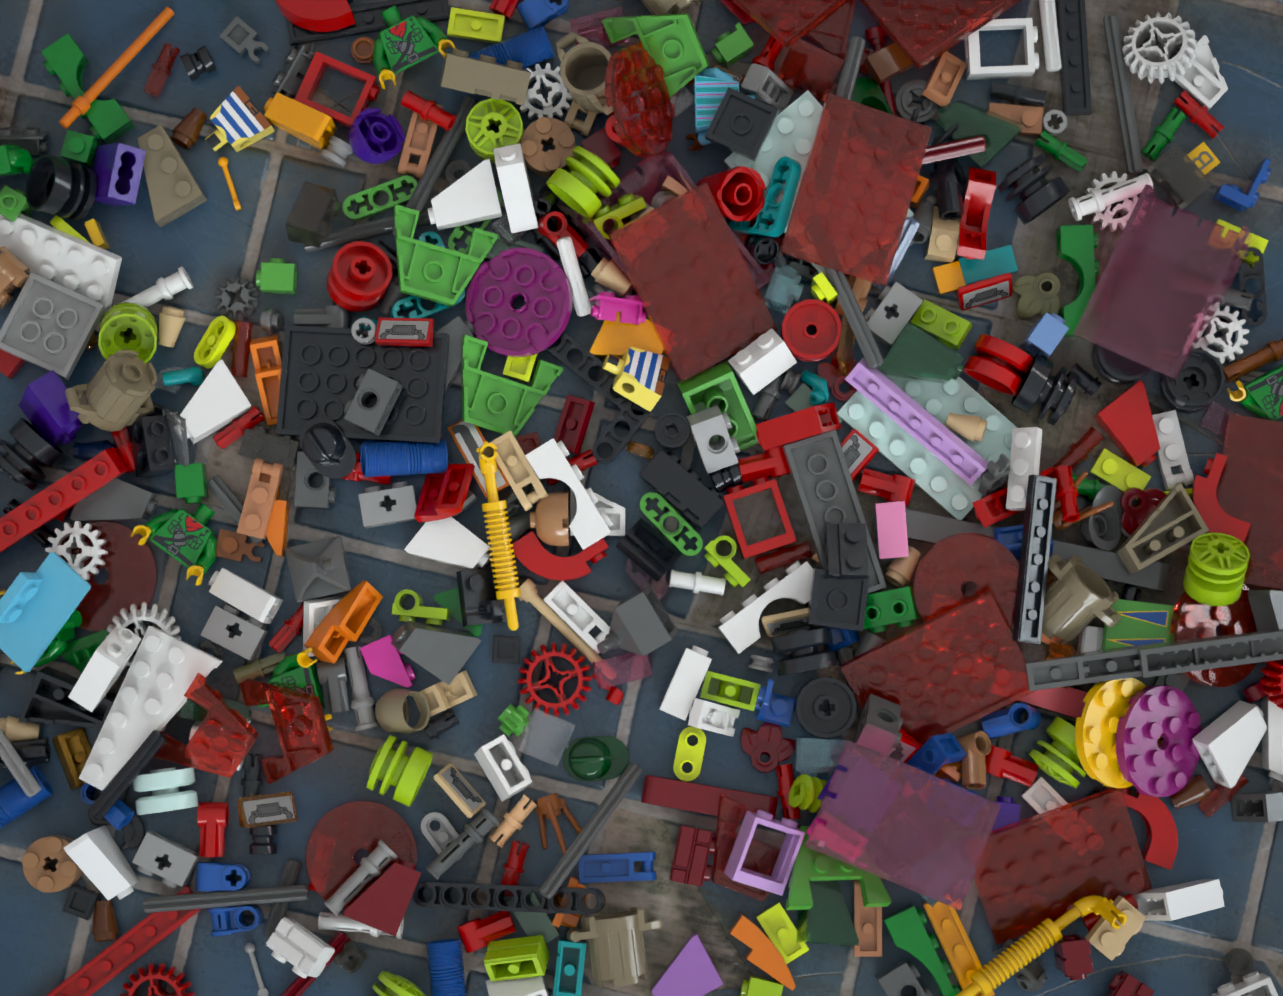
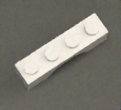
M553 438L525 456L539 479H558L565 482L573 490L577 500V511L569 528L584 550L612 533L609 527L613 523L605 511L599 513L594 505L599 501L591 488L585 490L580 480L584 476L576 464L571 466L567 461L566 456L570 455L562 440L556 443Z
M797 561L785 570L788 575L781 581L776 577L764 586L766 592L757 598L753 594L741 603L744 609L737 614L732 610L720 619L722 625L718 629L737 654L761 638L759 618L763 609L770 602L786 598L804 605L810 600L813 569L807 561L802 565Z

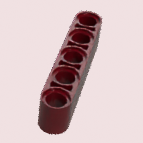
M645 775L641 803L744 820L747 810L757 813V810L760 809L773 814L772 819H775L778 797Z

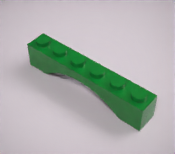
M910 904L882 917L893 943L911 953L924 964L937 983L941 996L957 995L960 992L957 984L951 985L947 976L951 974L950 968L946 960H940L935 951L939 949V945L933 933L928 935L925 930L924 924L928 922L922 909H916L914 905Z

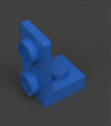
M1265 158L1260 162L1245 194L1241 193L1242 189L1228 183L1227 185L1222 184L1217 188L1213 199L1241 213L1248 207L1252 208L1260 194L1256 192L1260 183L1264 184L1271 173V169L1268 168L1271 160Z
M768 679L766 686H760L755 710H758L756 719L789 727L795 699L771 693L774 680Z
M952 733L932 736L900 769V772L911 788L916 791L944 764L959 762L967 754Z

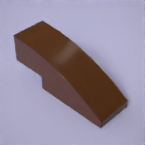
M929 26L871 54L865 59L864 64L878 86L894 76L901 75L946 48L934 28Z

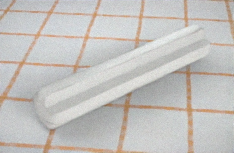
M1039 0L1046 70L1048 72L1059 71L1062 65L1055 0Z
M562 237L558 239L556 244L564 272L571 285L576 314L578 316H586L590 314L591 305L572 238Z

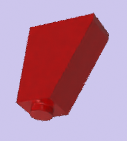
M1140 380L1093 417L1131 465L1137 467L1141 464L1143 467H1146L1157 458L1154 453L1160 449L1145 386Z
M832 402L756 424V438L763 451L838 430L842 427L835 404Z

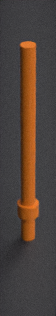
M166 7L82 97L78 96L71 103L72 107L58 121L61 126L67 129L80 114L84 115L91 108L90 104L170 20L174 15L172 9Z

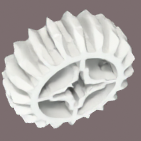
M1157 11L1155 18L1151 19L1146 14L1145 22L1137 20L1135 22L1136 28L1129 27V36H1125L1123 40L1125 46H1123L1122 51L1123 55H1125V64L1130 66L1132 74L1138 73L1140 80L1148 76L1150 84L1155 78H1159V82L1163 84L1164 78L1169 77L1173 82L1176 73L1183 76L1185 73L1184 68H1191L1192 60L1196 58L1197 41L1195 40V32L1190 30L1188 21L1182 23L1180 16L1172 19V15L1169 12L1165 17H1161V14ZM1148 37H1150V40H1149L1148 42L1144 43V44H1143V47H1140V48H1139V46L1141 45V43H1142L1145 39H1147ZM1178 48H1181L1176 56H1174L1172 59H1169L1171 54L1177 52Z
M142 602L141 609L137 610V606L134 603L131 604L130 613L122 608L120 610L121 617L114 615L112 618V622L115 625H108L107 631L111 633L117 624L126 628L129 624L134 623V634L139 637L140 631L144 636L148 629L144 621H150L157 624L161 628L159 630L182 640L181 636L176 635L180 632V626H172L175 623V617L166 618L167 609H163L158 613L157 604H153L151 610L147 609L146 602ZM141 640L140 643L138 644V646H137V648L135 649V651L138 650V648H139V646H140L142 640ZM131 656L125 668L131 666L135 656Z

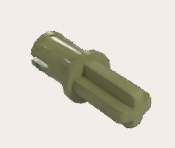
M285 652L263 659L255 658V662L234 668L233 673L237 684L241 685L258 677L266 678L265 675L272 673L273 669L286 657Z

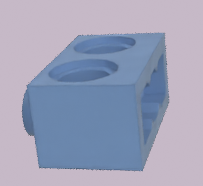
M1046 312L1037 320L1019 347L1032 356L1039 354L1047 358L1052 354L1069 328L1064 325L1065 320L1055 313L1050 315Z

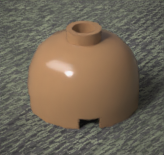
M569 492L549 493L548 497L537 502L535 511H530V528H536L537 536L548 545H570Z

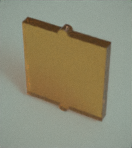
M845 314L843 316L837 360L843 376H848L855 335Z

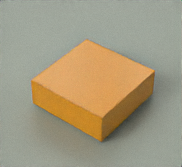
M959 261L932 268L939 295L956 291L959 287L966 285Z

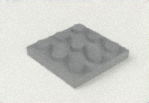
M31 272L0 330V349L49 372L54 370L58 376L69 380L106 307L97 301Z

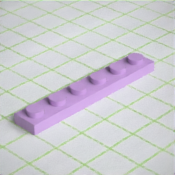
M862 358L845 378L849 384L970 486L987 469L988 462L878 369L869 368L865 358Z

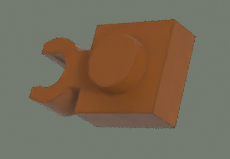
M220 529L216 556L242 562L244 555H247L254 562H262L263 558L256 557L253 554V550L256 547L265 548L266 544L263 542L258 544L251 542L248 544V535Z

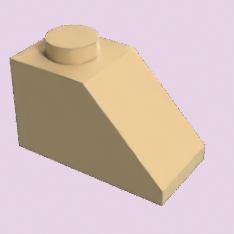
M933 206L932 230L930 238L927 239L924 260L949 264L955 259L960 218L956 220H943L939 218L938 206Z

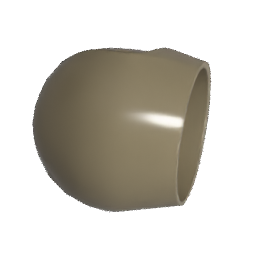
M395 688L385 692L377 701L375 716L378 724L386 732L414 733L427 726L430 719V706L426 697L420 692ZM407 696L414 697L419 703L421 710L419 722L413 728L408 725L410 708Z

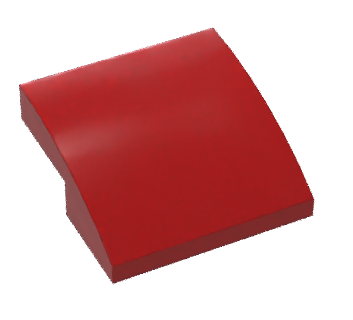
M473 463L448 464L445 473H429L426 475L414 514L417 522L442 520L462 511L475 468Z

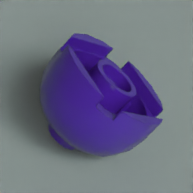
M367 108L360 112L349 128L351 150L362 161L370 164H383L394 158L401 151L402 142L405 138L402 126L391 114L387 117L385 114L380 113L381 109Z

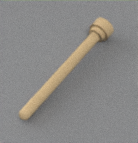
M528 578L520 586L521 596L517 598L520 601L524 600L526 603L530 602L607 679H615L616 671L537 594L536 585Z

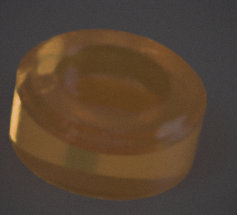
M633 441L628 442L626 452L647 460H651L654 453L653 448Z

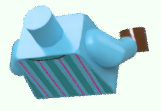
M716 67L705 68L687 83L694 87L695 133H699L698 135L688 134L686 136V140H695L694 146L688 148L690 151H700L704 145L713 143L705 139V134L728 87L739 92V82L734 81L732 76ZM747 95L755 99V95Z

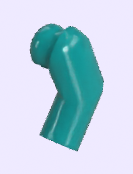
M196 366L163 373L165 386L189 382L191 385L198 386L204 381L203 371Z
M805 370L800 380L813 389V392L810 393L812 397L810 402L815 406L825 404L829 398L827 381L810 370Z

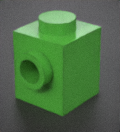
M271 258L269 263L262 262L261 270H257L256 285L260 286V290L264 294L297 295L298 268L295 264L286 263L285 259Z

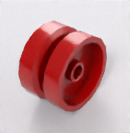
M355 241L344 245L337 251L327 275V290L331 299L338 306L348 311L364 312L373 309L381 302L392 278V264L385 252L369 242Z
M806 299L796 303L787 311L781 325V339L785 342L794 358L802 362H818L826 359L836 349L842 336V323L838 313L828 303L818 299ZM809 326H814V331L817 332L814 335H809L806 330Z
M980 334L973 347L979 356H969L963 371L971 378L996 391L1016 396L1023 384V381L1017 374H1027L1034 362L1033 358L1006 341L990 335Z

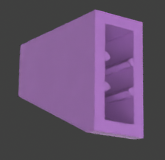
M697 932L691 934L651 987L652 996H703L723 985V981Z

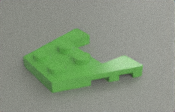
M689 13L608 17L602 20L611 44L638 34L659 85L635 96L650 99L658 108L709 65Z
M396 204L393 212L399 292L452 307L498 239V234L474 228L467 254L413 239L420 211Z
M463 334L462 421L502 434L511 430L514 437H516L534 412L538 402L550 390V386L556 377H559L563 372L564 367L538 359L530 386L480 370L488 342Z
M801 826L799 828L805 832L789 880L788 887L790 890L786 900V910H805L813 906L809 881L859 880L864 907H887L891 904V899L865 848L859 858L856 857L852 863L808 835L806 831L809 826Z

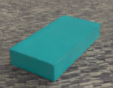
M1011 245L986 251L984 260L966 259L964 257L958 259L966 285L1008 272L1012 274L1018 271Z

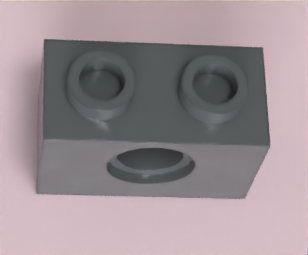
M368 368L366 374H361L357 381L356 388L358 390L354 399L350 398L345 406L344 413L346 415L344 419L379 436L403 386L397 381ZM370 395H376L377 403L375 406L366 408V399Z
M297 451L294 506L297 508L331 510V503L335 504L336 487H332L331 478L323 475V484L319 488H312L310 485L311 477L314 474L321 473L302 451Z
M870 693L859 716L856 745L887 757L891 748H897L902 733L899 732L903 723V718L900 717L901 706Z
M904 959L876 976L877 981L887 996H901V990L906 985L914 986L915 993L913 996H933L928 987L922 989L918 979L921 978V975L913 963L908 965Z

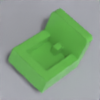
M5 185L0 192V215L12 222L18 218L20 213L29 216L33 210L26 201V194L19 189L13 190Z

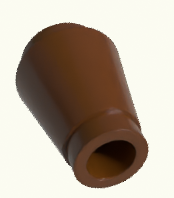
M193 108L172 130V141L186 150H189L191 146H195L207 115L201 110Z
M1201 774L1196 777L1192 775L1185 787L1170 795L1169 798L1178 810L1206 800V796L1212 794Z
M112 901L95 902L96 907L91 935H94V942L117 940L116 933H119Z

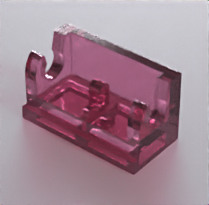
M622 6L569 20L571 31L585 37L589 42L602 45L604 48L630 41L629 37L611 44L602 22L603 19L608 17H625Z

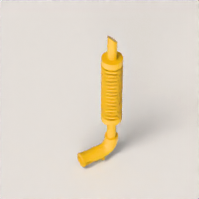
M485 441L483 442L484 445L476 449V452H479L480 472L484 474L488 503H482V511L486 512L483 517L487 518V520H484V523L488 524L485 525V528H488L486 534H489L487 536V539H490L488 545H491L489 550H492L489 555L493 556V558H490V561L494 562L491 564V567L495 568L492 569V572H495L493 578H496L494 580V583H497L495 589H498V591H495L496 599H504L508 627L510 630L515 631L519 627L515 597L521 596L520 587H517L519 582H516L519 578L515 576L518 572L514 571L517 566L513 565V563H516V560H513L515 558V555H512L514 549H511L513 547V544H510L512 538H509L512 534L508 533L511 528L507 527V525H510V522H507L509 516H506L508 511H505L507 503L506 500L499 501L495 478V472H497L495 459L498 455V452H496L497 446Z
M1096 895L1083 897L1073 903V908L1053 922L1046 918L1041 922V925L1038 924L1036 928H1033L1032 932L1029 931L1028 935L1025 934L1023 938H1020L1019 942H1014L1015 945H1010V948L1002 951L1001 955L998 954L997 958L994 957L992 961H989L988 965H983L984 969L981 967L979 971L971 974L970 978L973 983L955 996H975L979 992L987 996L992 992V989L995 990L997 986H1000L1001 982L1004 983L1005 979L1008 980L1010 976H1013L1014 972H1019V969L1021 970L1023 966L1031 963L1032 959L1035 960L1036 956L1039 957L1041 953H1044L1045 949L1048 950L1054 943L1063 939L1060 931L1080 916L1085 917L1091 912H1094L1096 915L1100 914L1114 929L1121 928L1115 921L1117 920L1124 926L1127 922V916L1113 905L1114 901L1112 899L1108 900L1106 897Z

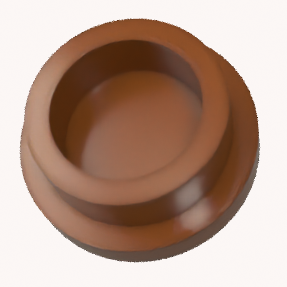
M369 37L357 38L351 45L352 57L361 64L373 62L374 40Z

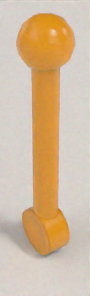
M220 157L218 165L223 169L236 211L241 210L242 208L227 167L228 159Z

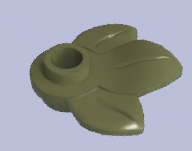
M1043 272L1037 276L1024 275L1013 283L1012 290L1021 295L1017 305L1019 317H1032L1038 313L1043 316L1046 312L1050 315L1051 313L1058 315L1061 307V302L1057 295L1060 291V281L1055 274ZM1045 281L1052 283V288L1048 291L1041 288L1042 283Z

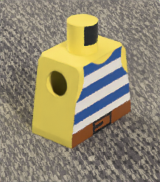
M237 86L210 116V120L217 130L205 138V140L215 152L227 142L238 152L270 135L275 130L241 87Z
M629 347L621 359L608 354L602 369L616 374L613 384L615 392L651 412L662 396L670 358L639 348Z

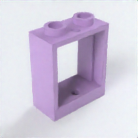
M758 809L757 813L747 810L724 874L734 881L782 896L805 832L797 827L798 823L791 819L782 817V820L778 821L772 819L774 815ZM757 824L787 833L771 876L742 867Z

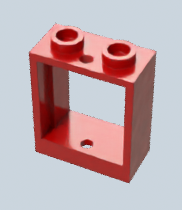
M316 51L294 100L330 116L333 122L350 128L358 114L368 108L370 101L374 102L376 100L380 87L377 86L378 81L375 76ZM327 67L366 83L351 117L312 101Z
M768 476L752 481L754 486L743 489L742 485L726 490L727 495L722 497L743 560L796 542L776 479L769 481ZM770 489L785 534L747 546L732 501Z

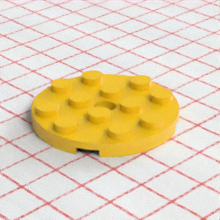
M1135 678L1102 681L1095 684L1082 701L1086 704L1081 717L1076 719L1075 743L1081 765L1092 779H1096L1106 787L1127 788L1133 786L1131 782L1125 780L1118 764L1116 732L1120 717H1125L1130 707L1128 704L1129 700L1138 691L1147 687ZM1161 737L1158 738V747L1160 746V743L1162 741Z

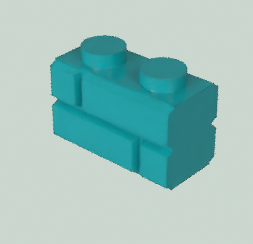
M559 937L553 996H581L587 940L573 942L568 938Z

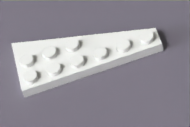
M21 213L14 222L0 215V247L5 246L29 267V274L31 272L97 301L106 307L95 328L99 332L100 322L105 312L112 305L122 257Z
M148 626L79 779L100 790H105L152 731L158 730L160 732L187 702L190 694L197 687H200L206 681L207 675L223 661L153 626Z

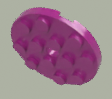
M530 248L507 249L499 252L500 254L489 262L485 261L474 274L466 295L467 320L470 321L476 330L474 332L477 336L476 338L488 342L487 348L508 357H527L547 349L563 333L571 316L573 304L572 289L564 270L546 254ZM518 296H524L526 305L515 310L513 307L514 299Z
M1163 685L1148 686L1138 691L1129 700L1128 704L1130 707L1125 717H1120L1116 732V755L1123 777L1137 788V792L1147 796L1167 797L1185 787L1197 767L1200 754L1192 738L1201 732V718L1191 700L1179 689ZM1158 738H1164L1158 747Z

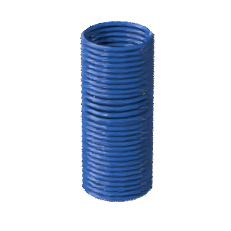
M538 26V28L535 27V29H530V31H525V33H520V35H515V37H510V39H505V41H500V43L497 42V44L494 43V45L491 44V46L472 52L468 56L479 59L480 54L496 57L495 63H503L505 65L507 60L523 63L522 68L526 69L554 58V53L544 27Z
M442 438L441 444L406 441L363 442L360 448L362 474L366 478L369 476L385 477L388 475L407 476L419 473H445L448 468L446 441Z
M32 766L29 769L41 787V790L36 795L28 797L15 778L0 787V829L22 814H25L29 809L39 805L43 800L53 796V790L49 781L36 766Z
M443 939L426 943L431 980V996H466L461 939Z

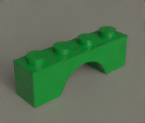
M67 33L41 51L46 58L42 63L52 76L56 73L61 79L58 85L67 98L72 95L76 99L78 96L82 97L85 94L82 86V75L89 61L73 38ZM94 99L90 104L91 108L84 115L80 114L82 119L88 117L93 124L89 129L98 141L103 139L107 144H111L135 127L115 99L103 101Z
M1060 225L1056 230L1057 257L1067 261L1074 267L1080 282L1079 292L1075 300L1059 311V316L1065 320L1064 325L1069 328L1063 337H1093L1097 334V329H1101V314L1097 313L1096 302H1100V287L1096 286L1095 275H1099V260L1094 258V249L1098 247V234L1093 232V225Z

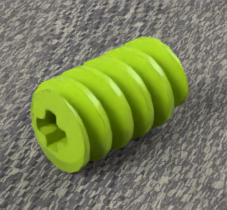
M801 774L795 779L790 788L788 796L789 805L791 807L798 806L801 810L808 808V811L811 813L816 811L819 813L820 809L828 813L824 810L825 804L817 799L828 781L820 780L807 774ZM839 815L838 817H836L837 820H843V819H844V818L841 817L840 815Z

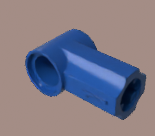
M1016 703L1011 708L982 716L983 731L990 739L1022 730H1034L1041 722L1039 710L1024 703ZM1027 710L1028 720L1022 723L1021 715Z
M85 783L81 788V798L92 806L95 802L92 793L96 787ZM119 798L104 818L117 830H120L133 819L136 812Z

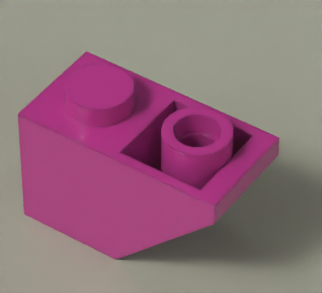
M388 635L360 648L371 674L407 688L414 686L412 681L416 678L414 670L410 663L405 665L401 656L403 653L391 644L393 635Z

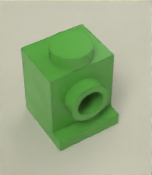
M737 23L732 34L728 31L717 38L715 48L710 50L718 64L723 63L725 68H728L751 53L754 43L741 24Z

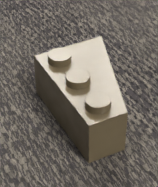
M453 48L452 53H445L439 84L441 87L489 96L497 100L513 101L524 106L531 72L522 68L523 63L507 60L506 65L495 63L496 57L480 54L479 59L468 57V51Z
M162 125L138 138L139 148L146 150L143 167L154 219L160 227L165 226L207 201L206 196L170 135Z
M1179 483L1166 494L1117 550V553L1129 574L1132 575L1189 543L1199 535L1205 534L1209 529L1183 485Z

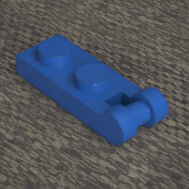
M656 852L583 854L578 861L579 883L656 880V871L653 870V860H656ZM634 861H642V871L634 872Z

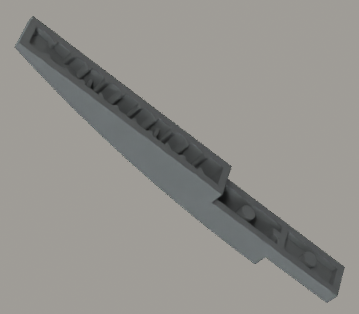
M1283 629L1084 652L1074 656L1025 662L1028 690L1035 691L1140 676L1146 678L1283 659Z

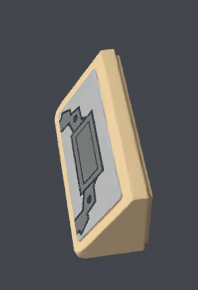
M809 608L763 616L762 623L769 637L785 635L791 631L811 627L816 629L821 626L807 624Z
M448 764L433 776L434 780L467 818H471L485 806V801L453 764Z

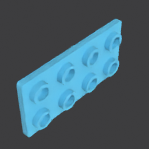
M56 552L49 553L36 573L20 572L0 599V649L24 672H30L91 588V585Z

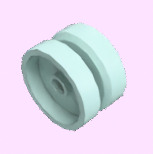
M172 767L151 770L149 774L138 775L133 781L134 790L137 792L152 791V796L140 797L135 801L137 815L199 806L196 791H179L180 786L191 785L195 782L194 767L183 769Z

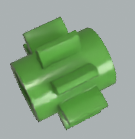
M510 704L497 718L502 723L499 729L507 737L512 733L519 737L531 723L527 718L530 712L521 704L517 708Z

